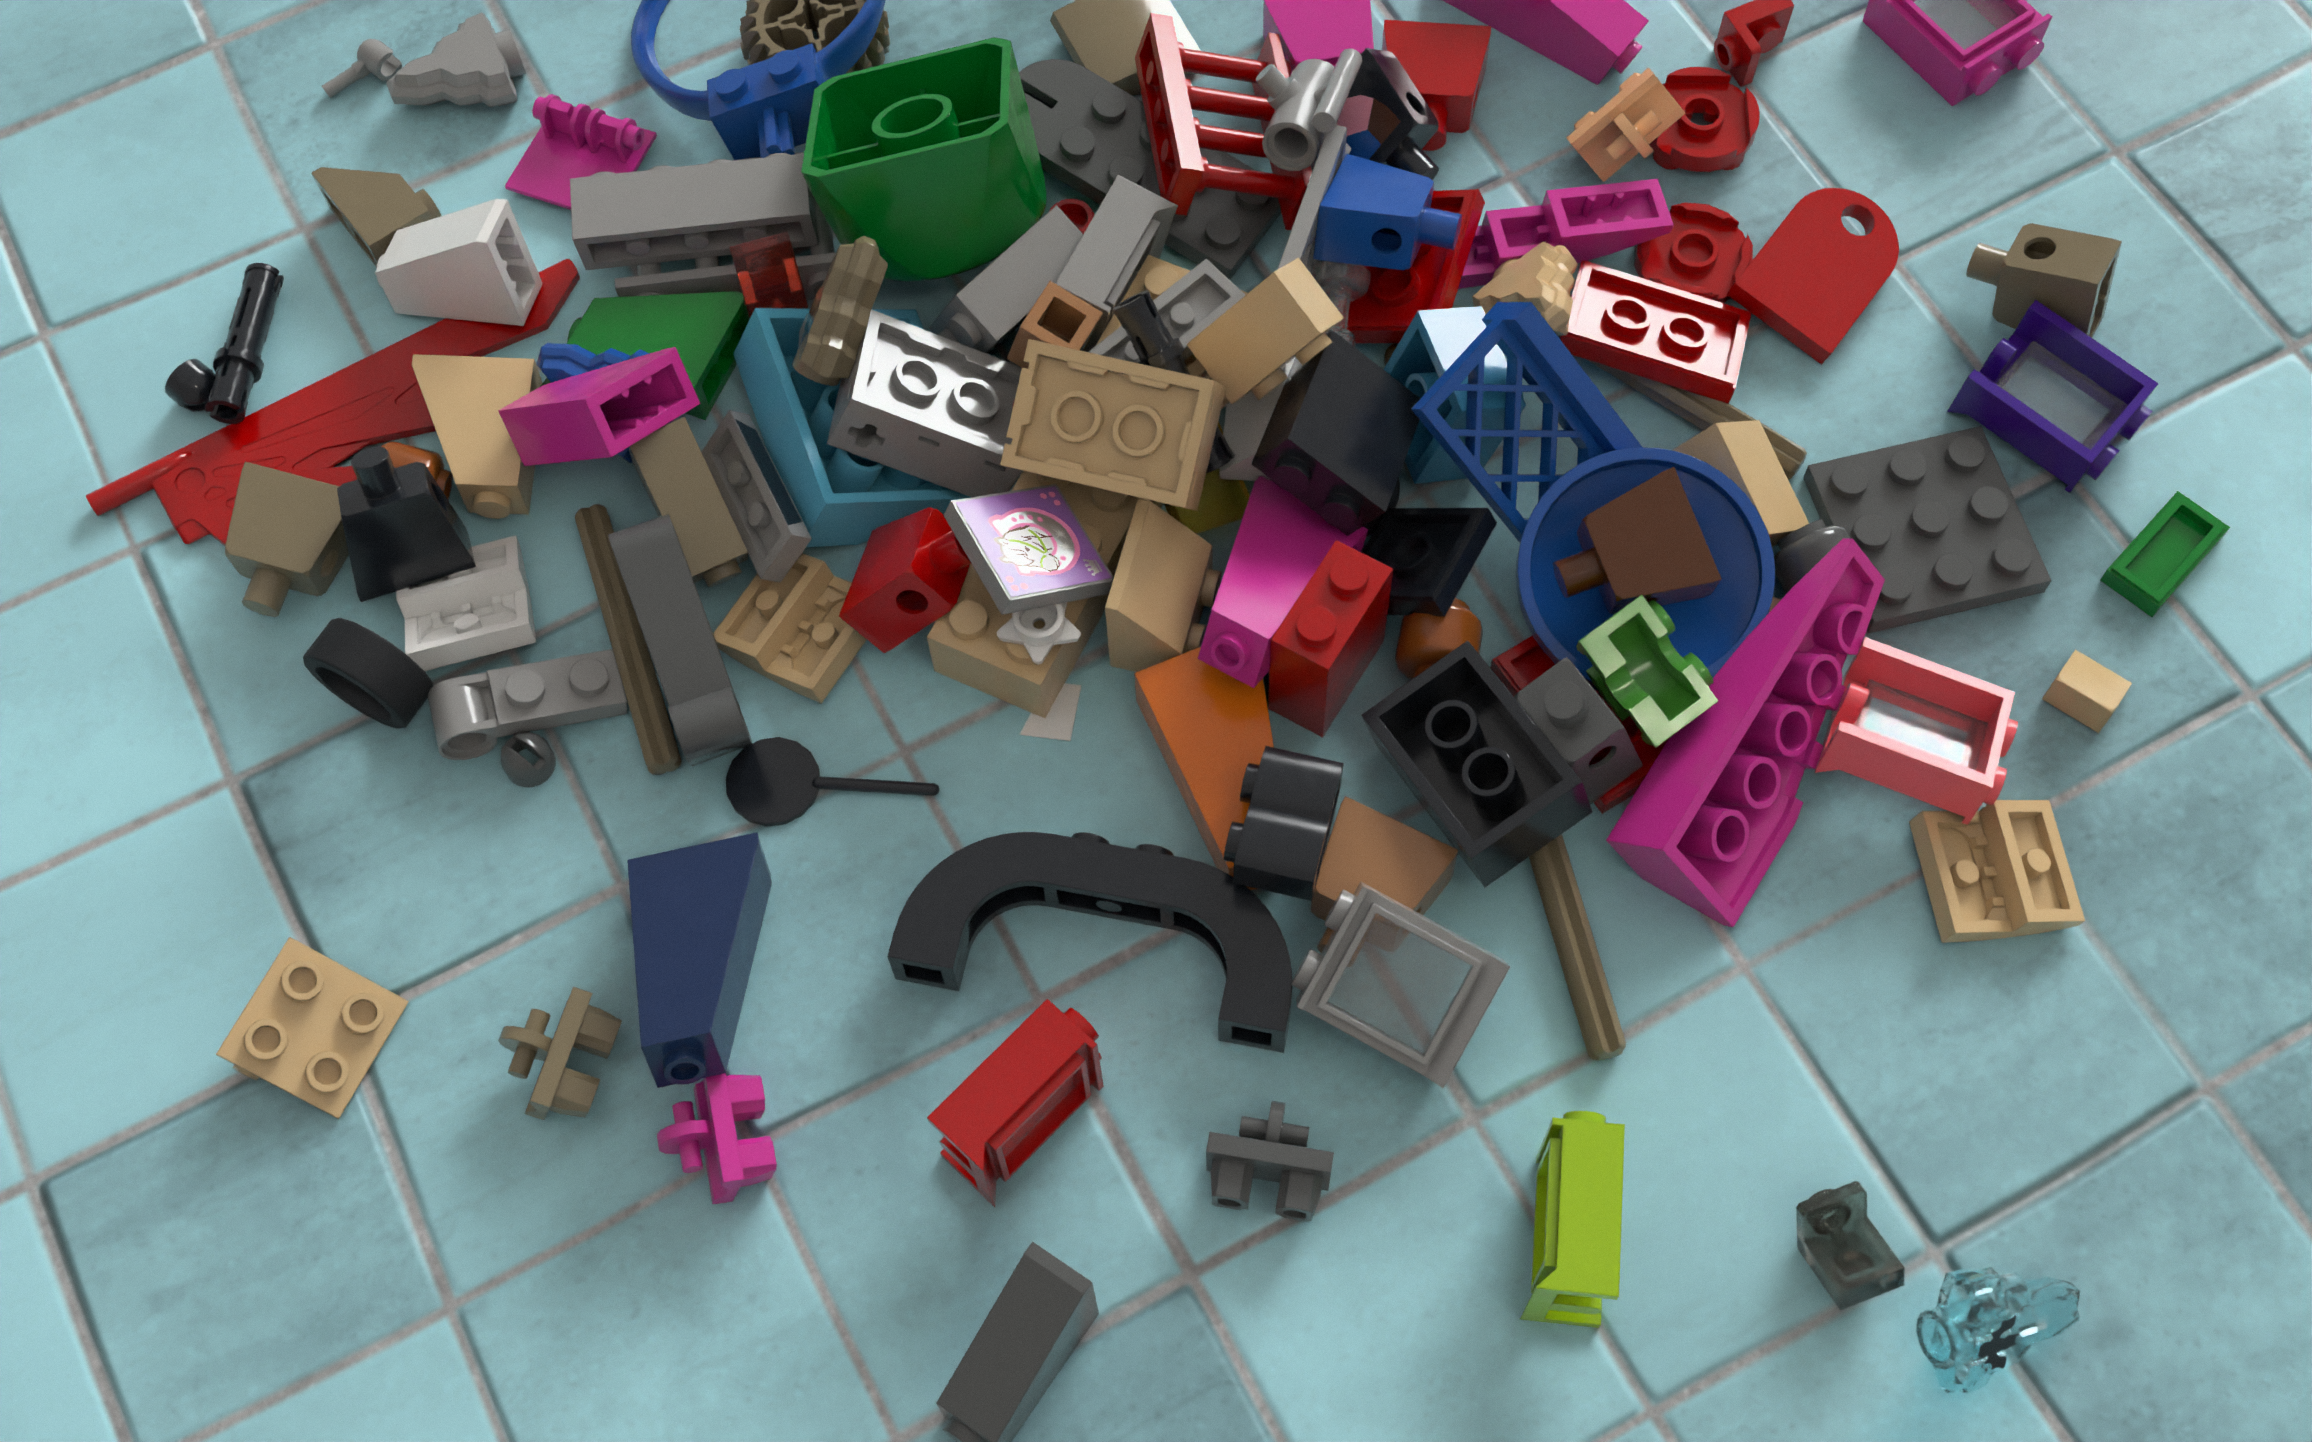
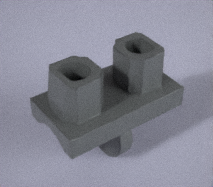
M1272 1101L1268 1120L1242 1116L1239 1130L1240 1137L1209 1132L1206 1149V1171H1211L1212 1205L1235 1210L1248 1209L1253 1178L1278 1182L1280 1185L1275 1214L1283 1218L1309 1222L1315 1213L1321 1196V1190H1329L1334 1152L1305 1148L1307 1147L1310 1127L1283 1123L1286 1103Z

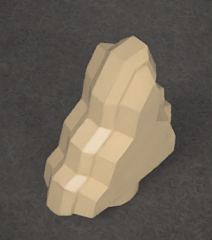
M1543 241L1521 258L1510 259L1502 263L1495 271L1492 280L1472 296L1473 307L1482 306L1485 314H1487L1497 302H1532L1556 335L1565 336L1568 334L1573 304L1570 291L1575 280L1572 274L1575 272L1578 264L1565 246L1556 245L1554 247Z

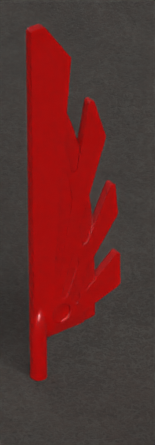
M565 259L538 272L543 284L523 326L445 318L246 416L240 423L230 424L85 496L97 516H100L154 489L173 527L185 544H191L210 534L225 546L241 471L245 461L336 486L356 480L357 477L352 466H334L367 445L436 431L412 367L413 354L483 357L547 330L579 281L578 270L570 259Z

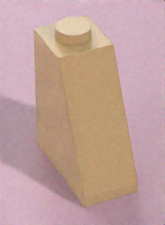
M413 354L412 367L455 484L468 512L477 513L480 516L492 519L505 518L509 514L529 515L535 465H523L498 410L541 386L543 382L535 360L527 358Z

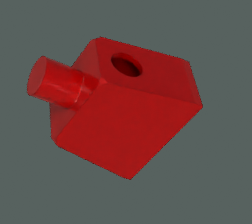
M1384 20L1382 50L1392 52L1397 57L1439 123L1437 132L1422 150L1434 151L1442 148L1446 144L1447 132L1464 133L1470 129L1486 71L1491 26Z
M928 507L872 530L841 608L839 617L883 653L895 648L951 611L957 603L969 566L972 564L945 517L938 509Z

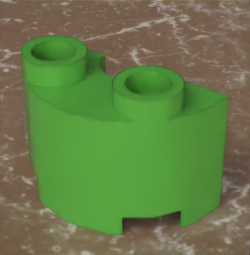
M1640 595L1580 639L1576 648L1581 654L1586 655L1593 666L1586 670V672L1621 721L1630 716L1642 732V740L1648 745L1657 747L1716 704L1718 699L1709 688L1714 681L1703 662L1691 652L1682 657L1672 645L1668 636L1675 631V625L1670 616L1659 603L1654 600L1647 602L1643 595Z

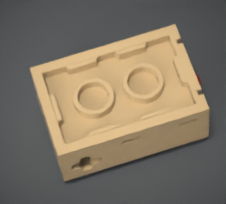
M1028 339L1023 361L1029 363L1028 369H1021L1006 436L1012 438L1011 444L1005 443L1000 465L1198 511L1226 387L1215 380Z

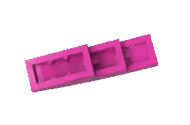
M1658 179L1547 190L1542 205L1486 211L1482 225L1477 227L1458 289L1486 285L1492 280L1495 271L1502 263L1510 259L1521 258L1543 241L1554 247L1556 245L1565 246L1578 264L1582 260L1589 261L1613 254L1670 233L1673 228V222Z

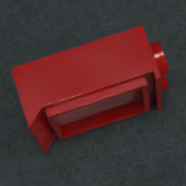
M1048 999L927 1117L928 1122L944 1136L939 1141L944 1148L940 1152L941 1156L994 1207L996 1202V1181L1001 1178L1006 1182L1091 1096V1085L1098 1091L1104 1087L1100 1065L1102 1057L1098 1052V1045L1095 1043L1099 1038L1098 1033L1079 1012L1069 1008L1063 1013Z

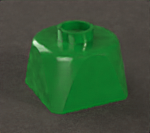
M993 37L834 76L814 89L801 173L841 245L852 244L862 236L876 241L880 256L888 263L883 279L902 282L928 281L972 270L998 258L1042 217L1047 200L1045 180L1011 41Z

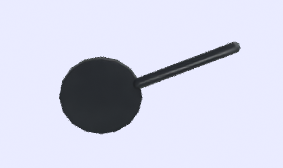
M781 737L760 739L754 742L753 745L743 748L732 760L726 775V794L735 812L747 821L763 826L783 825L803 816L815 802L819 789L928 796L937 795L940 790L939 786L935 783L820 777L819 766L811 752L797 741Z

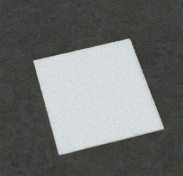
M1065 683L1046 718L1030 713L1019 735L1071 741L1081 685Z

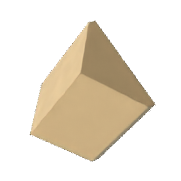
M1759 420L1715 423L1673 449V451L1693 456L1708 463L1735 482L1760 514L1769 534L1772 547L1778 545L1777 542L1783 537L1809 524Z

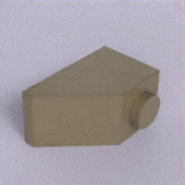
M320 167L311 173L331 211L376 268L379 258L385 254L397 230L442 216L436 204L424 189L415 193L403 177L397 173Z

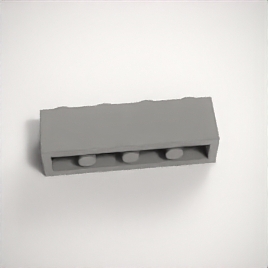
M774 153L765 158L738 161L717 159L701 165L682 167L661 165L644 171L616 174L612 172H598L588 177L570 178L572 240L585 269L594 270L817 246L815 198L801 173L804 153L794 155Z

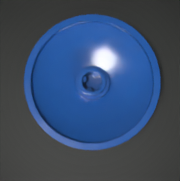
M1648 447L1625 448L1595 456L1578 464L1553 483L1541 497L1526 523L1516 560L1517 595L1525 622L1533 638L1554 664L1567 657L1595 690L1597 688L1586 672L1593 665L1586 655L1581 654L1577 650L1576 645L1580 639L1614 614L1608 612L1598 587L1565 598L1556 581L1553 562L1583 551L1578 540L1577 531L1584 517L1667 469L1675 467L1722 578L1709 596L1662 605L1675 625V631L1668 637L1676 651L1682 657L1689 652L1696 655L1707 667L1712 678H1714L1746 637L1769 613L1775 587V562L1770 537L1756 507L1735 482L1718 469L1693 456L1673 450Z

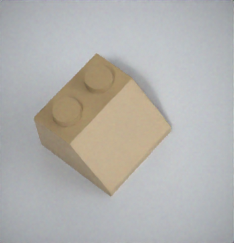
M1140 498L1136 502L1105 605L1110 666L1135 672L1201 647L1207 628L1206 625L1199 624L1204 606L1213 607L1222 576L1221 571L1213 570L1212 545L1153 502Z

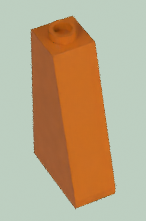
M1198 647L1134 673L1136 701L1216 868L1234 877V863L1224 861V852L1232 822L1244 823L1250 805L1249 803L1240 802L1241 787L1248 763L1260 765L1265 746L1274 747L1263 679L1255 688H1252L1199 660L1198 656L1201 647ZM1246 886V887H1247L1248 889H1250V890H1256V889H1257V888H1252V887Z

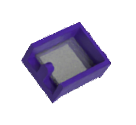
M2035 300L2008 340L2003 338L1996 345L1980 372L1974 369L1967 377L1947 412L1969 415L2068 486L2065 490L2070 493L2086 474L2096 481L2120 451L2111 445L2119 434L2130 441L2153 412L2144 403L2159 383Z

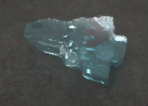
M1992 1267L1974 1271L1962 1269L1946 1273L1940 1288L1937 1306L1920 1313L1916 1324L1919 1344L1924 1355L1935 1369L1941 1389L1947 1393L1959 1391L1966 1394L1987 1385L1994 1373L2018 1363L2034 1343L2063 1333L2080 1319L2077 1309L2080 1290L2069 1281L2050 1277L2032 1280L2022 1278L2016 1272L1999 1275Z

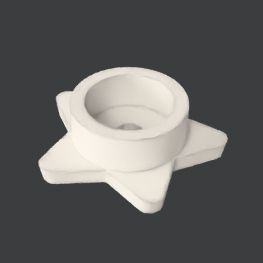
M1067 602L1014 612L1012 613V618L997 631V636L1002 642L1024 645L1034 664L1039 665L1044 662L1054 645L1077 642L1080 639L1081 632L1065 617ZM1041 620L1045 622V626L1037 629L1033 626L1034 622Z

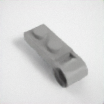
M613 649L487 670L485 673L447 679L434 685L427 696L439 753L444 758L451 760H467L482 756L496 746L497 737L627 714V700Z

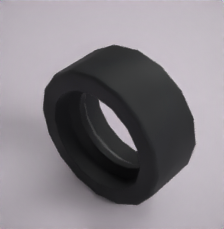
M343 618L332 619L303 656L305 667L329 691L364 715L396 729L407 727L427 700L428 693L433 687V682L426 672L408 655L375 632Z

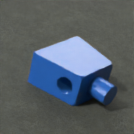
M1346 154L1319 206L1313 259L1407 270L1412 267L1421 244L1451 250L1455 249L1460 232L1462 214L1431 208L1434 182L1429 177Z

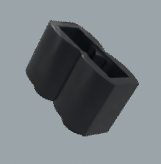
M1265 746L1260 765L1248 763L1241 787L1240 802L1249 803L1250 805L1244 823L1232 822L1224 852V861L1234 863L1233 883L1312 901L1340 793L1344 763Z

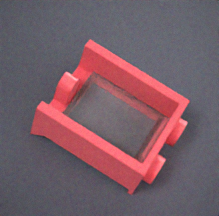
M1865 637L1858 654L1853 658L1842 679V685L1846 688L1838 710L1832 711L1823 742L1824 748L1815 773L1833 770L1844 771L1963 816L1962 823L1968 825L1983 802L1989 805L1995 803L2003 787L2007 769L1998 766L1999 758L2004 757L2008 752L2018 727V721L2009 718L2015 692Z

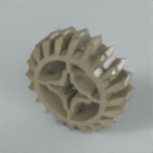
M866 0L746 1V16L740 18L742 39L740 46L743 58L747 60L749 66L771 58L781 51L794 50L811 43L817 53L843 32L859 13ZM884 9L876 33L868 48L846 73L883 65L885 61L884 54L889 52L890 46L889 22L887 12ZM813 31L817 33V40L813 37Z

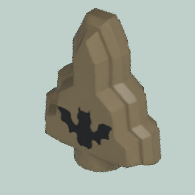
M862 236L852 244L839 246L823 285L818 290L809 313L806 314L800 328L799 348L792 366L799 374L817 383L830 386L838 385L841 378H849L858 348L867 328L871 309L888 263L880 256L879 248L874 239Z

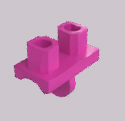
M726 1073L703 1078L693 1088L698 1120H695L693 1103L691 1101L679 1102L672 1106L675 1124L667 1126L657 1133L659 1151L665 1154H680L684 1173H694L703 1169L700 1150H704L712 1204L733 1202L740 1187L751 1186L769 1180L776 1171L777 1162L773 1141L770 1136L737 1140L734 1122L760 1119L765 1111V1095L760 1075L726 1076Z

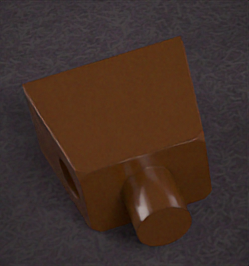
M1675 467L1659 473L1584 517L1577 531L1578 540L1583 551L1553 562L1555 578L1565 598L1598 587L1610 614H1616L1640 595H1643L1647 602L1654 600L1661 606L1704 598L1713 593L1722 579Z

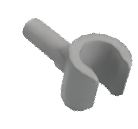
M367 39L358 48V61L322 85V88L331 98L358 79H363L369 73L374 74L381 81H388L402 68V63L392 55L393 50L383 42L376 39Z

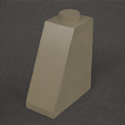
M682 417L666 424L629 446L633 465L658 516L670 515L694 583L704 579L708 587H713L741 574L742 571L738 564L748 560V551L686 418Z

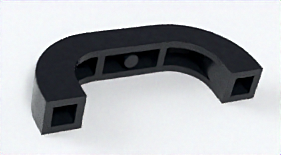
M1016 832L989 837L956 851L933 868L916 886L906 901L893 933L887 957L895 979L959 991L969 951L976 936L992 919L1013 908L1029 905L1047 906L1180 931L1204 943L1214 953L1223 968L1226 983L1218 1017V1041L1284 1053L1291 1014L1292 968L1286 942L1277 922L1266 906L1250 889L1244 885L1233 883L1234 877L1208 864L1174 856L1170 850L1161 846L1141 844L1136 846L1135 849L1110 844L1108 840L1099 835L1085 832L1075 833L1072 837L1041 832Z

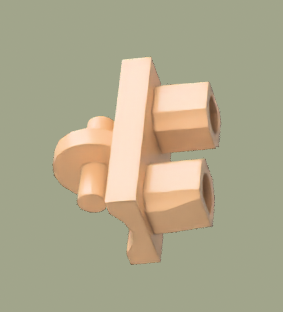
M1647 68L1643 73H1634L1619 86V93L1597 112L1589 111L1574 124V131L1566 138L1598 177L1605 182L1638 153L1646 159L1654 152L1649 144L1686 113L1650 68Z

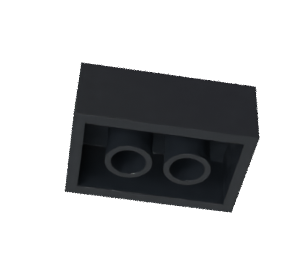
M1469 641L1460 645L1361 715L1378 749L1452 846L1458 849V854L1484 888L1592 813L1582 780Z

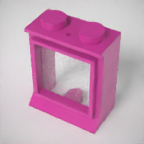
M1869 0L1862 21L1951 106H1954L1973 93L1976 96L1984 94L2002 75L2015 67L2021 70L2029 66L2044 48L2042 40L2052 16L2049 13L2042 16L2026 0Z

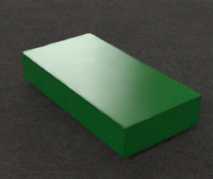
M2177 491L2111 564L2100 581L2153 617L2219 543L2230 527Z

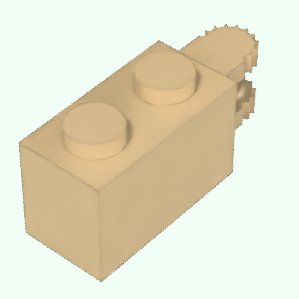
M1298 257L1270 274L1186 345L1197 358L1187 368L1192 376L1204 378L1206 373H1208L1213 380L1226 387L1221 409L1229 403L1234 404L1251 391L1259 401L1288 379L1282 367L1296 357L1303 366L1331 345L1333 342L1326 332L1344 319V317Z

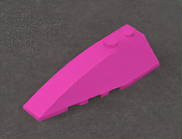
M1843 538L1791 588L1736 649L1714 676V683L1709 686L1718 702L1668 739L1606 839L1641 879L1724 926H1735L1798 819L1803 802L1795 796L1806 768L1816 769L1824 746L1817 742L1816 739L1826 711L1838 710L1846 688L1842 685L1843 665L1847 655L1858 654L1885 579L1854 539Z

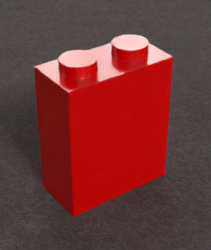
M1338 540L1334 542L1271 638L1269 710L1322 738L1324 737L1384 642L1393 568Z

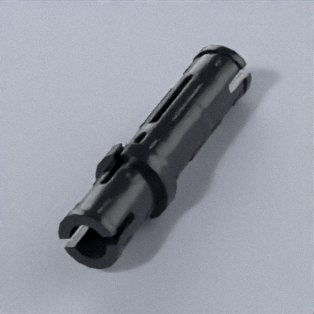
M253 263L246 267L241 292L237 299L226 342L216 352L213 368L216 374L205 404V411L211 412L210 417L222 423L237 424L245 419L253 384L257 383L262 376L264 363L261 359V353L267 339L275 304L284 281L283 275H279V270L268 264Z
M1148 290L1131 296L1113 308L1115 316H1117L1123 329H1125L1138 355L1135 363L1191 375L1181 355L1184 352L1182 343L1179 338H1172ZM1218 425L1206 474L1222 467L1235 457Z

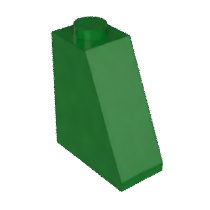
M737 291L594 298L583 317L576 319L572 324L567 344H576L596 355L613 348L630 356L639 349L647 353H653L676 347L700 401L699 405L685 414L706 420L737 365L733 354L751 318L752 310L748 296Z

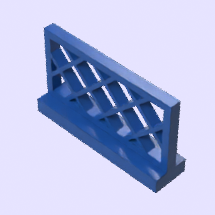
M1497 302L1481 319L1486 328L1411 410L1520 543L1529 518H1523L1516 509L1517 482H1539V502L1552 484L1564 475L1555 474L1557 437H1570L1578 447L1577 465L1610 451L1642 447V445L1532 302ZM1497 344L1507 357L1506 384H1484L1485 356ZM1468 376V384H1461ZM1522 377L1528 385H1522ZM1453 391H1467L1466 429H1452L1437 411ZM1483 391L1506 392L1504 429H1482ZM1522 392H1535L1542 401V430L1520 429ZM1558 423L1564 430H1558ZM1458 436H1465V445ZM1481 437H1504L1502 474H1488L1481 466ZM1519 437H1541L1539 474H1518ZM1495 482H1501V489Z

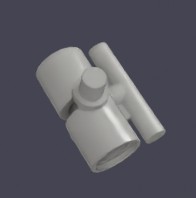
M1343 50L1335 67L1329 62L1320 59H1308L1299 63L1288 78H1285L1273 64H1269L1258 74L1256 82L1269 94L1267 102L1275 109L1262 141L1264 153L1274 165L1288 171H1300L1309 167L1315 160L1326 133L1331 132L1337 125L1336 123L1362 64V56L1357 50ZM1347 143L1345 155L1351 151V147Z

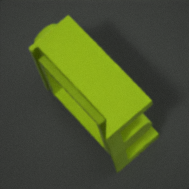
M1571 1111L1565 1113L1563 1118L1552 1117L1536 1156V1163L1540 1164L1536 1174L1531 1277L1532 1295L1520 1320L1599 1328L1601 1326L1602 1298L1612 1300L1619 1298L1625 1124L1606 1123L1604 1115L1590 1111Z

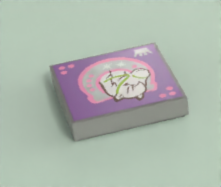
M1057 484L952 500L943 515L1002 615L1107 595L1111 589L1114 579L1113 575Z

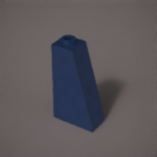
M758 832L627 860L641 1049L657 1088L674 1084H690L701 1078L724 1074L727 1071L772 885L771 873Z

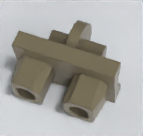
M576 987L572 988L553 1039L544 1035L551 1015L539 1009H531L524 1028L516 1026L503 1027L498 1041L505 1048L515 1052L507 1071L510 1075L527 1079L534 1059L544 1061L526 1108V1115L544 1120L550 1110L564 1115L587 1116L600 1079L566 1068L572 1047L607 1059L622 1020L606 1011L588 1005L593 993Z

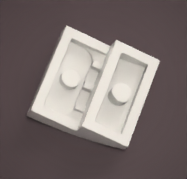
M516 535L472 546L476 565L474 568L396 591V600L405 619V654L424 671L536 643L528 581L520 544Z

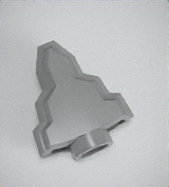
M481 12L467 18L465 22L458 25L456 32L436 42L431 54L407 63L386 84L394 104L429 106L449 100L459 106L483 102L487 106L493 107L517 101L513 78L526 74L510 29L495 33L490 21Z

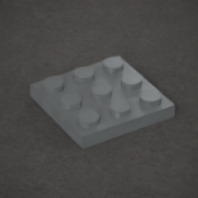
M1981 426L1811 464L1806 469L1803 479L1820 519H1823L1826 527L1830 525L1844 527L1851 539H1854L1885 579L1867 628L1868 634L2044 593L2052 581Z

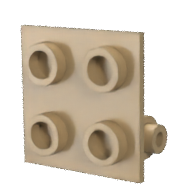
M289 937L216 1055L233 1063V1068L254 1080L261 1078L339 1119L409 1001Z

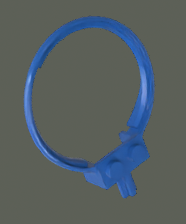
M642 0L634 17L631 30L632 56L644 80L670 107L687 116L712 121L734 160L765 158L774 153L794 155L795 147L806 143L814 89L834 76L845 74L855 65L868 48L876 33L886 0H866L859 13L843 32L817 53L812 43L794 50L781 51L766 60L740 69L727 70L721 75L707 80V91L682 88L672 82L662 72L656 59L654 43L657 25L670 0Z

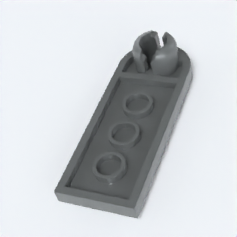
M1043 60L1035 62L1019 72L1042 170L1101 205L1117 175L1161 196L1142 101L1082 65L1067 60ZM1199 148L1201 156L1207 158L1208 164L1254 170L1226 152ZM1204 187L1201 193L1195 192L1187 215H1174L1165 245L1196 264H1200L1205 259L1209 260L1230 280L1280 216L1279 200L1274 197Z

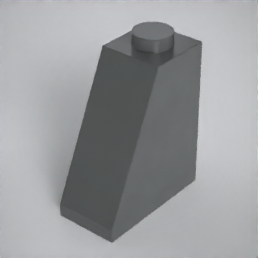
M1032 1241L936 1402L943 1416L949 1420L943 1429L948 1436L956 1442H1012L1099 1315L1093 1283Z

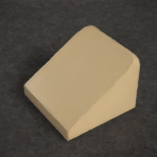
M2075 649L2042 700L2099 733L2120 704L2132 683Z

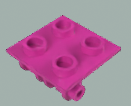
M549 94L546 98L540 96L534 102L532 113L535 119L540 120L541 128L508 179L505 188L571 210L570 178L588 177L598 172H612L616 174L637 171L657 134L656 132L637 127L635 120L630 118H624L623 120L606 115V112L602 109L595 108L591 110L590 106L582 103L573 107L572 104L561 101V98L554 94Z

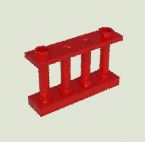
M1150 13L1135 55V63L1161 197L1178 205L1175 213L1178 215H1187L1195 192L1201 193L1204 187L1278 198L1285 230H1292L1312 174L1311 165L1300 171H1288L1270 162L1272 173L1208 164L1207 158L1201 156L1199 149L1267 158L1263 150L1262 141L1275 109L1267 102L1269 94L1256 82V77L1269 64H1273L1285 78L1290 77V61L1284 58L1279 34L1268 32L1257 60L1184 48L1183 43L1177 41L1173 17ZM1184 72L1250 82L1253 86L1254 95L1192 86L1190 79H1185ZM1192 110L1260 120L1263 134L1200 124L1199 119L1193 117Z

